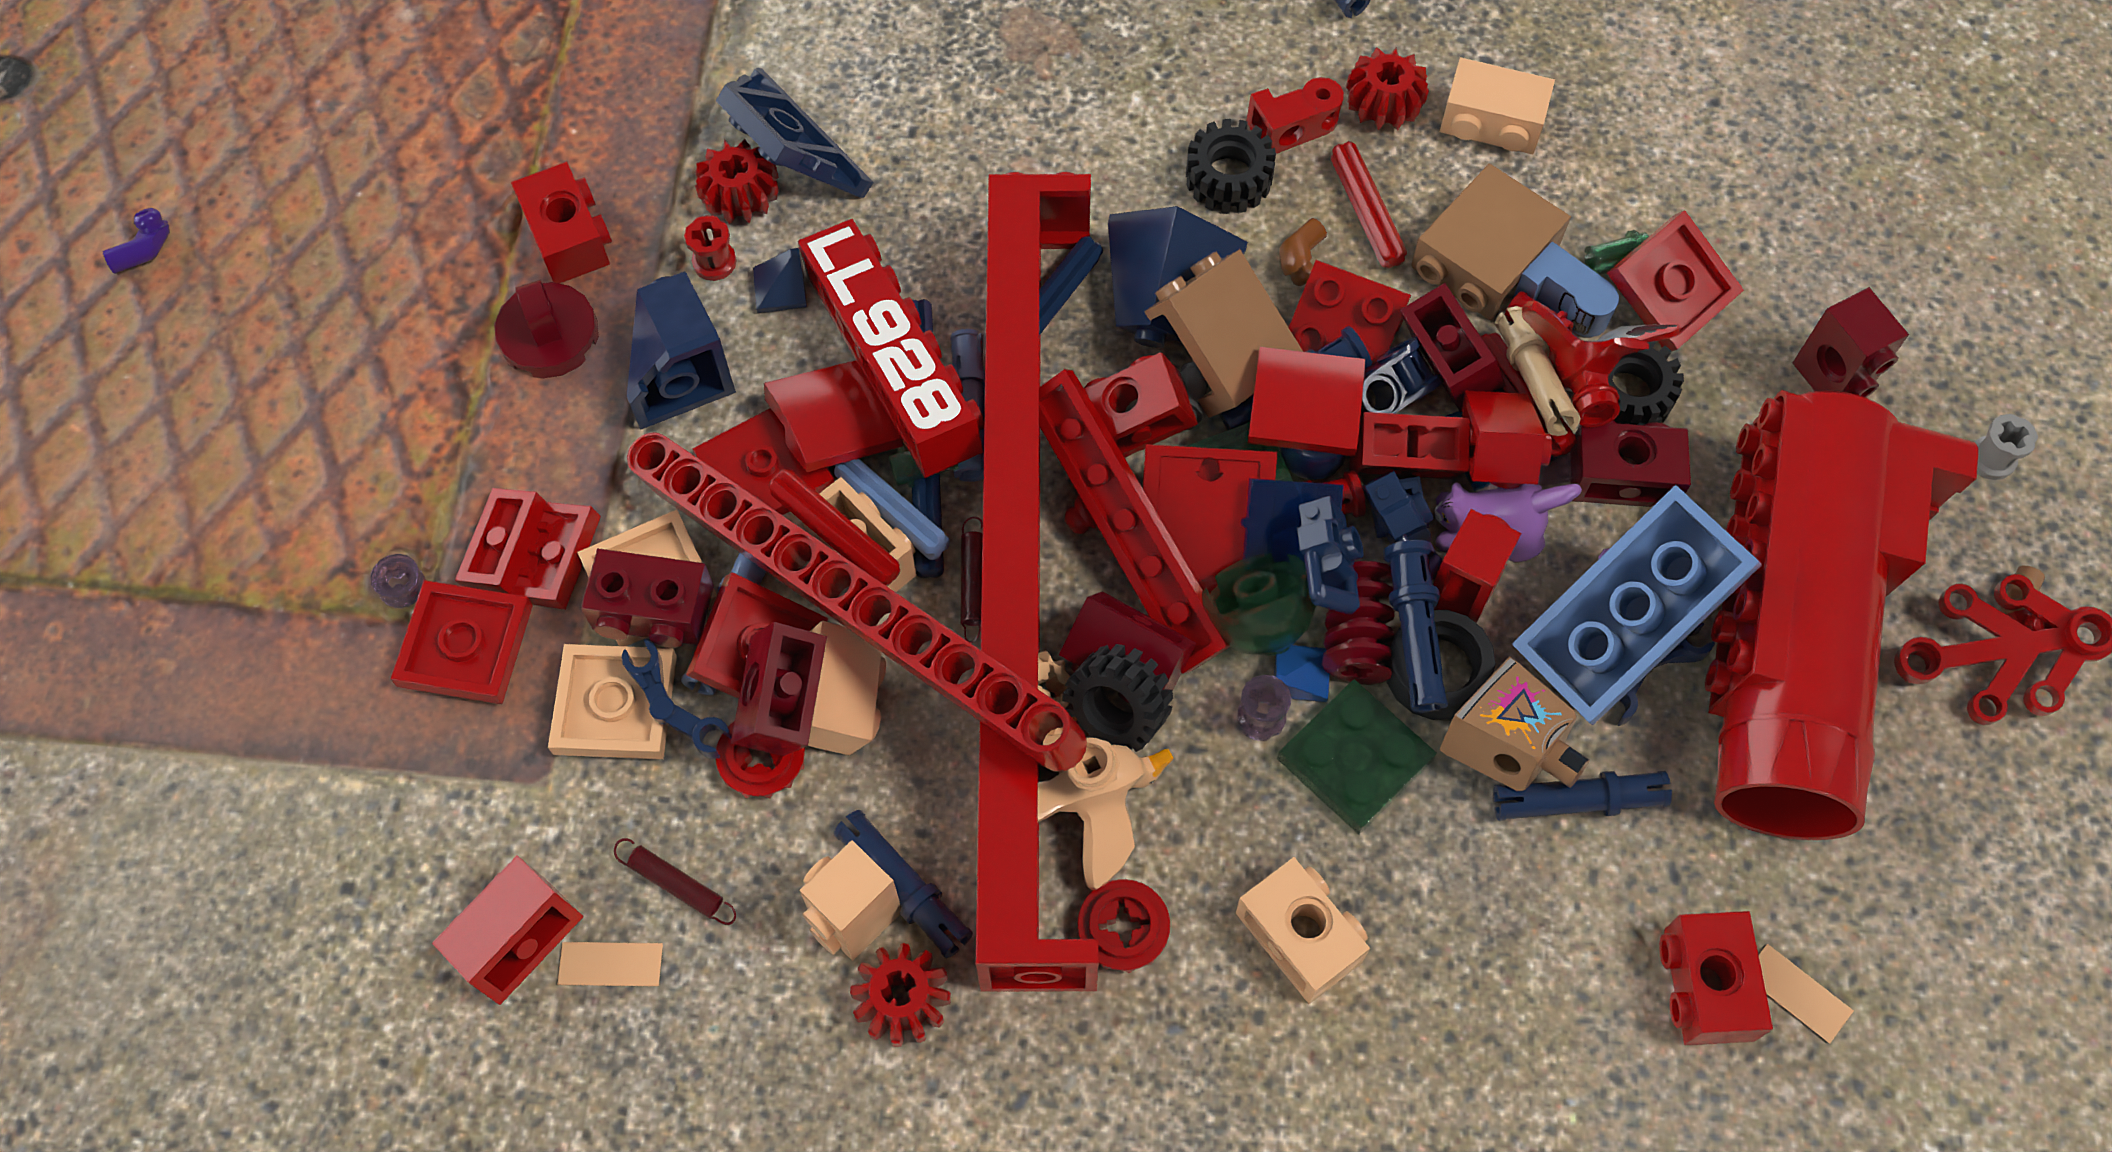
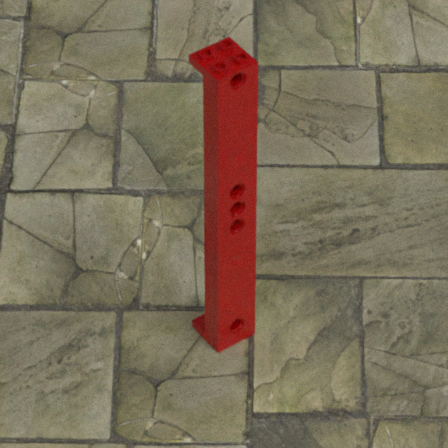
M1010 172L1006 174H989L981 651L1037 689L1038 653H1040L1039 387L1041 386V334L1039 335V289L1041 288V249H1072L1081 237H1090L1091 174H1074L1071 172H1059L1056 174ZM1018 698L1008 700L1002 706L1000 714L1012 710ZM980 722L976 968L980 991H1097L1098 939H1039V763Z

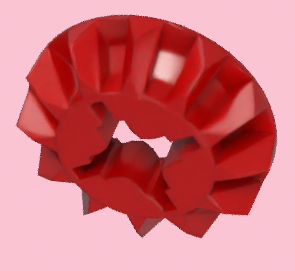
M735 721L728 726L731 734L733 733ZM723 733L717 743L716 750L720 758H715L720 776L727 787H731L746 798L750 796H764L771 799L774 793L784 788H791L793 780L800 770H804L805 747L785 756L770 753L775 767L772 770L769 766L765 767L761 763L748 767L753 760L750 749L731 744V739L724 736Z
M1128 879L1112 880L1097 890H1093L1084 900L1078 916V934L1080 939H1098V960L1105 970L1115 969L1130 973L1135 969L1152 965L1167 945L1170 934V917L1162 898L1149 886ZM1120 904L1124 905V913L1128 914L1129 921L1133 923L1139 922L1141 928L1132 930L1128 948H1124L1123 941H1120L1118 932H1108V929H1105L1107 925L1116 923Z

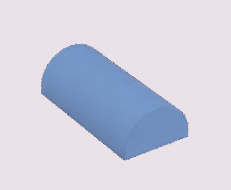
M1675 485L1526 629L1512 645L1590 724L1594 725L1762 564Z

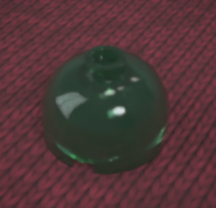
M1272 553L1260 554L1240 560L1223 569L1215 576L1218 586L1212 590L1211 594H1209L1207 588L1203 591V606L1224 641L1235 651L1267 656L1281 654L1287 651L1309 629L1316 605L1312 603L1309 595L1305 562L1297 556L1287 554L1290 563L1274 562Z

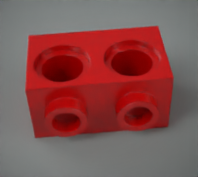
M1364 412L1360 416L1357 451L1355 456H1350L1349 471L1354 470L1357 474L1383 475L1389 471H1394L1396 476L1403 477L1420 476L1421 478L1453 479L1468 472L1470 418Z

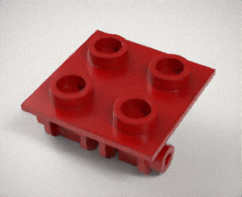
M1315 260L1288 328L1303 352H1306L1309 349L1318 351L1341 337V330L1350 326L1364 343L1371 357L1372 364H1374L1381 355L1390 349L1396 332H1399L1404 320L1400 309L1408 305L1411 295Z

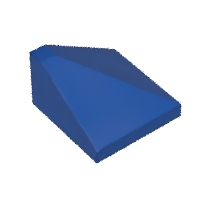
M1276 644L1273 697L1327 702L1329 673L1322 666V658L1326 649Z

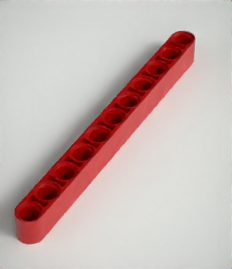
M657 432L647 433L633 442L627 455L629 468L662 499L1044 767L1053 771H1066L1075 767L1082 760L1087 747L1085 733L1061 704L665 435ZM849 587L847 592L839 597L840 593ZM890 613L886 621H884L880 625H877L879 620L884 615ZM932 640L930 646L924 652L917 654L919 648L924 643ZM974 669L972 676L967 681L958 684V680L963 673ZM1018 698L1012 710L1000 714L1002 706L1008 700ZM1063 728L1061 736L1054 743L1043 745L1046 735L1051 730Z

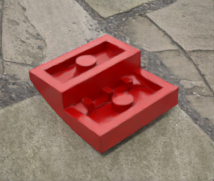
M1260 347L1248 443L1355 456L1361 416L1365 359Z
M856 360L764 383V400L784 425L786 445L806 472L903 447V440Z
M492 488L455 581L464 587L526 596L532 605L566 610L583 565L577 552L590 547L601 515L592 506L546 502L535 491Z

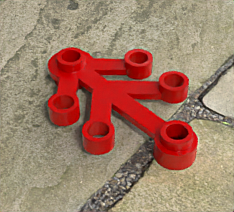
M2020 574L2009 575L1996 585L1994 598L1998 605L2006 610H2018L2023 607L2053 627L2051 629L2032 631L1978 598L1977 593L1972 587L1966 584H1954L1940 595L1938 601L1940 611L1950 619L1960 620L1967 618L1995 635L1996 638L1941 646L1931 638L1916 637L1907 641L1898 649L1895 654L1894 665L1897 673L1905 681L1912 684H1925L1939 676L1944 669L2005 660L1987 688L1972 696L1967 704V712L1974 722L1981 725H1991L2006 715L2008 699L2038 654L2062 650L2045 680L2038 681L2028 687L2023 696L2024 704L2031 713L2038 716H2047L2063 706L2065 702L2064 692L2084 662L2099 661L2112 653V617L2094 607L2085 606L2070 610L2035 589L2027 577ZM2007 584L2016 585L2021 589L2022 600H2013L2007 595ZM1951 594L1962 595L1967 602V608L1959 610L1953 607L1950 602ZM2079 627H2085L2092 632L2094 636L2092 644H2086L2080 640L2077 635ZM1909 655H1918L1924 660L1926 665L1924 672H1917L1911 669L1908 664ZM2037 689H2043L2050 693L2053 700L2051 707H2045L2037 701ZM1981 698L1989 699L1994 703L1996 707L1994 716H1987L1981 712L1979 708Z

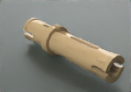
M1522 307L1507 308L1514 323L1510 325L1503 312L1498 315L1495 321L1496 328L1501 333L1508 347L1507 359L1513 369L1520 371L1545 422L1547 431L1555 436L1566 435L1568 433L1560 418L1565 416L1572 431L1579 425L1581 418L1548 358L1550 353L1549 346L1523 319Z

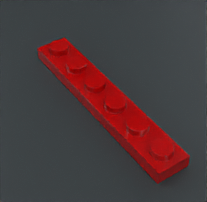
M1062 370L1039 387V426L1150 618L1197 643L1182 673L1192 672L1234 644L1073 370Z

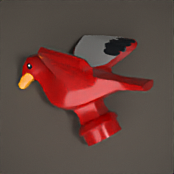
M1528 301L1521 309L1523 319L1548 344L1550 349L1548 358L1565 391L1574 393L1571 402L1580 415L1579 424L1589 428L1600 427L1610 423L1620 412L1619 394L1613 386L1609 385L1608 376L1624 355L1649 349L1648 342L1680 335L1679 325L1621 326L1604 334L1597 341H1584L1575 336L1555 313L1538 301Z

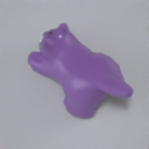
M1456 482L1453 484L1451 492H1441L1436 498V520L1447 530L1437 536L1435 545L1440 551L1448 552L1470 509H1473L1483 515H1495L1507 522L1510 528L1522 533L1509 560L1513 562L1527 561L1539 555L1545 547L1543 535L1548 524V510L1570 503L1580 495L1582 489L1578 484H1567L1548 489H1542L1540 485L1521 484L1518 488L1513 489L1498 487L1496 489L1468 492Z

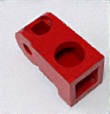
M1324 77L1313 78L1304 85L1303 89H1297L1275 98L1267 88L1250 95L1246 121H1248L1250 130L1255 125L1262 129L1261 139L1267 135L1272 140L1271 149L1275 148L1276 154L1332 132L1338 124L1344 92L1336 81Z

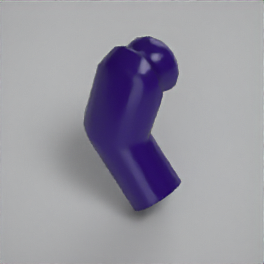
M147 208L136 213L134 224L139 231L134 239L103 251L105 261L114 274L151 261L158 255L170 234L168 221L162 220V216L157 209Z

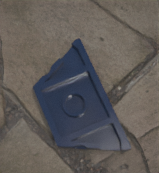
M762 68L754 69L750 77L744 74L737 81H731L724 85L716 102L730 115L729 122L737 130L749 135L759 145L758 152L763 158L775 165L785 166L861 198L866 196L874 182Z

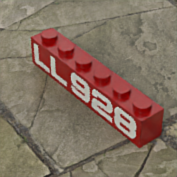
M852 218L798 240L807 277L925 478L983 453L979 431L984 429L985 422L974 399L965 401L963 398L962 383L952 364L944 366L940 361L942 354L931 330L923 332L919 327L921 326V319L914 302L910 297L901 298V287L897 276L890 265L882 267L880 264L882 261L881 254L871 234L863 236Z

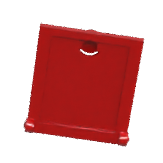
M1146 444L1143 490L1205 596L1269 601V597L1272 594L1269 582L1277 452Z

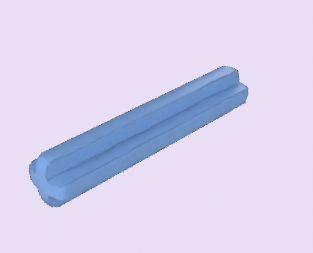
M860 459L835 465V476L838 478L842 477L858 494L860 492L866 494L878 508L881 517L893 528L900 529L913 546L928 559H937L943 551L948 549L950 541L944 532Z

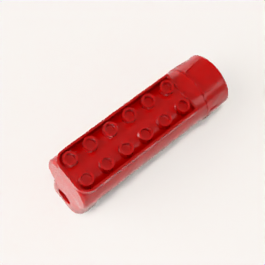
M1781 390L1773 399L1767 398L1764 401L1759 416L1752 424L1746 423L1742 427L1736 443V453L1742 455L1740 469L1736 472L1730 488V498L1736 500L1734 515L1730 518L1726 531L1750 552L1762 566L1722 603V610L1717 614L1712 627L1711 639L1713 642H1717L1716 657L1711 662L1705 678V690L1711 692L1708 713L1724 717L1718 739V776L1714 805L1724 818L1751 831L1787 839L1830 840L1852 835L1861 830L1865 823L1867 793L1875 760V749L1873 747L1874 717L1885 598L1926 564L1929 520L1939 512V507L1956 492L1961 493L1977 479L1978 446L1973 441L1898 422L1897 418L1884 406L1860 395L1839 391H1814L1794 394Z

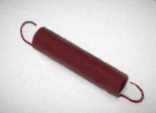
M972 516L965 520L962 525L960 624L964 627V638L969 643L975 642L981 631L983 534L977 531L964 533V526L970 519H977L980 521V529H982L983 522L977 516ZM965 625L979 627L978 635L974 640L969 641L966 638Z
M622 838L617 841L614 846V856L620 863L658 885V887L667 891L672 896L674 895V897L702 913L707 918L715 919L724 925L734 923L736 911L727 902H724V904L733 910L734 917L732 921L723 922L713 916L720 908L723 896L718 895V893L704 886V884L702 885V883L688 876V874L674 867V865L672 866V864L658 857V855L649 851V849L647 850L642 845L637 846L632 851L628 862L625 863L617 856L616 848L622 841L635 843L628 838Z

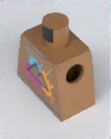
M1510 656L1454 715L1439 749L1444 754L1516 791L1526 790L1542 770L1571 788L1590 761V759L1565 743L1577 719L1575 711Z

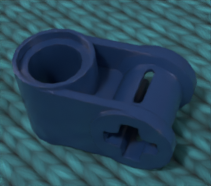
M1417 337L1410 338L1381 355L1374 364L1364 370L1361 414L1364 412L1396 414L1408 404L1422 398L1443 383L1439 374L1432 373L1418 348L1421 343ZM1368 387H1370L1375 395L1374 408L1370 406L1366 398Z

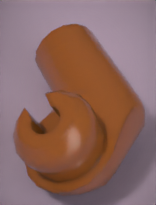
M1315 218L1309 219L1282 243L1279 250L1281 269L1285 276L1289 275L1293 284L1296 286H1303L1307 283L1313 268V264L1310 262L1312 259L1311 250L1327 237L1325 227Z

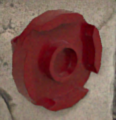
M541 280L515 287L516 293L501 306L494 323L495 341L508 365L515 370L518 367L521 370L530 371L533 377L541 379L563 376L580 367L586 361L584 354L591 348L592 342L596 345L599 338L598 320L585 295L569 285L554 282L542 283Z

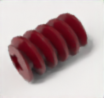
M1357 561L1354 562L1353 568L1358 574L1357 588L1360 606L1350 615L1328 609L1324 624L1328 631L1325 633L1323 640L1326 652L1323 654L1322 666L1331 676L1345 682L1374 685L1385 682L1392 675V671L1388 667L1379 665L1387 663L1392 656V649L1383 645L1392 641L1394 637V630L1385 625L1393 621L1395 617V610L1391 606L1386 605L1389 603V594L1393 591V587L1388 585L1392 583L1391 568L1386 563Z

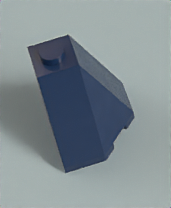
M1178 206L1110 214L1108 234L1116 327L1134 334V341L1147 347L1163 348L1165 342L1181 341L1166 316L1160 315L1149 320L1145 314V310L1159 301L1155 292L1179 276H1182L1185 282L1193 278L1195 275L1190 267L1217 251L1221 259L1239 249L1244 255L1248 242Z
M684 271L671 277H661L650 285L637 289L627 399L640 430L736 393L720 338L687 273Z

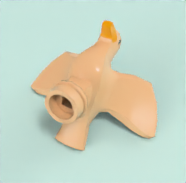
M1047 734L1043 745L1054 743L1061 735ZM1086 738V752L1082 760L1075 767L1066 771H1059V775L1049 781L1038 782V822L1059 811L1077 812L1084 821L1083 869L1086 885L1090 890H1097L1109 882L1124 867L1135 848L1132 823L1126 807L1127 792L1130 788H1143L1157 780L1165 767L1174 759L1169 749H1164L1150 756L1138 757L1127 746L1111 745L1109 742L1097 738Z

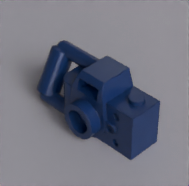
M1389 471L1362 485L1363 492L1390 544L1406 540H1425L1431 543V533L1427 529L1426 523L1434 519L1420 492H1416L1413 495L1406 493L1394 471ZM1434 547V553L1429 558L1432 580L1436 578L1443 561L1437 555Z
M1330 496L1299 505L1302 526L1298 527L1297 531L1300 551L1305 559L1311 601L1316 606L1350 615L1360 606L1357 588L1358 574L1353 568L1355 560L1363 558L1364 555L1359 533L1354 526L1347 528L1344 513Z

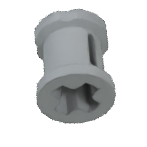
M2014 414L2000 415L1995 418L1989 425V431L1986 436L1975 441L1978 446L1977 474L1991 480H2001L2010 476L2018 465V459L2026 457L2034 450L2035 442L2038 439L2035 427L2028 420L2019 418Z

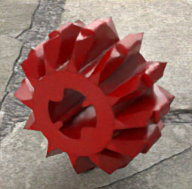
M1376 47L1371 57L1360 55L1359 60L1355 63V68L1352 69L1347 79L1346 89H1348L1347 102L1349 110L1359 111L1360 123L1368 120L1375 121L1378 131L1385 123H1390L1398 130L1404 123V120L1414 122L1423 104L1426 103L1429 93L1428 83L1426 82V67L1416 66L1415 54L1404 58L1399 56L1397 47L1390 54H1384Z
M724 139L722 150L716 151L707 148L706 161L696 163L697 184L695 188L698 198L702 200V203H705L706 210L711 216L723 214V218L729 225L737 216H743L750 224L753 212L767 214L768 202L777 200L779 192L777 185L779 175L776 165L760 155L758 152L759 147L751 149V145L746 139L737 147H732Z
M907 943L900 944L898 959L890 960L888 951L884 947H879L876 950L880 964L878 968L864 962L860 963L858 967L859 974L868 983H857L850 987L851 997L863 1002L853 1011L856 1021L860 1023L872 1020L868 1034L873 1040L881 1038L890 1028V1040L893 1047L902 1046L904 1031L912 1030L914 1039L917 1043H921L926 1040L925 1032L921 1025L924 1021L938 1028L944 1023L943 1015L934 1007H944L951 1004L950 991L938 988L948 979L947 972L944 967L930 969L933 956L928 950L919 953L912 962L910 945ZM904 984L906 992L909 991L910 1002L898 1006L896 999L893 998L891 989Z

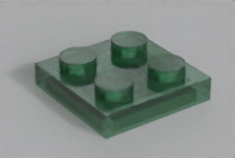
M1353 679L1278 752L1277 760L1360 835L1429 766L1437 752Z

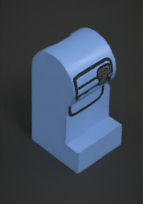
M1551 242L1522 273L1513 296L1514 298L1520 291H1524L1528 296L1556 313L1560 311L1567 312V319L1574 323L1572 331L1583 337H1594L1603 333L1609 325L1619 303L1617 290L1609 281L1554 242Z

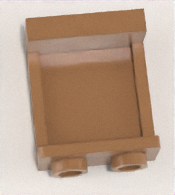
M1489 163L1418 238L1411 266L1428 283L1438 286L1446 283L1454 297L1466 309L1478 312L1488 320H1492L1498 313L1504 297L1519 282L1526 268L1551 242L1560 246L1571 216Z
M1240 249L1222 259L1217 251L1203 258L1190 267L1195 275L1193 278L1185 282L1182 276H1179L1155 292L1159 301L1144 311L1149 320L1160 315L1166 316L1212 389L1198 400L1208 418L1237 407L1254 394L1260 347L1303 352Z

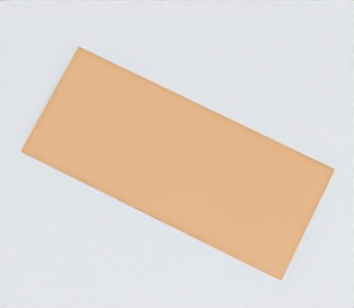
M562 942L557 985L659 986L663 943Z
M1766 944L1759 954L1766 994L1830 1044L1854 1010L1773 947Z

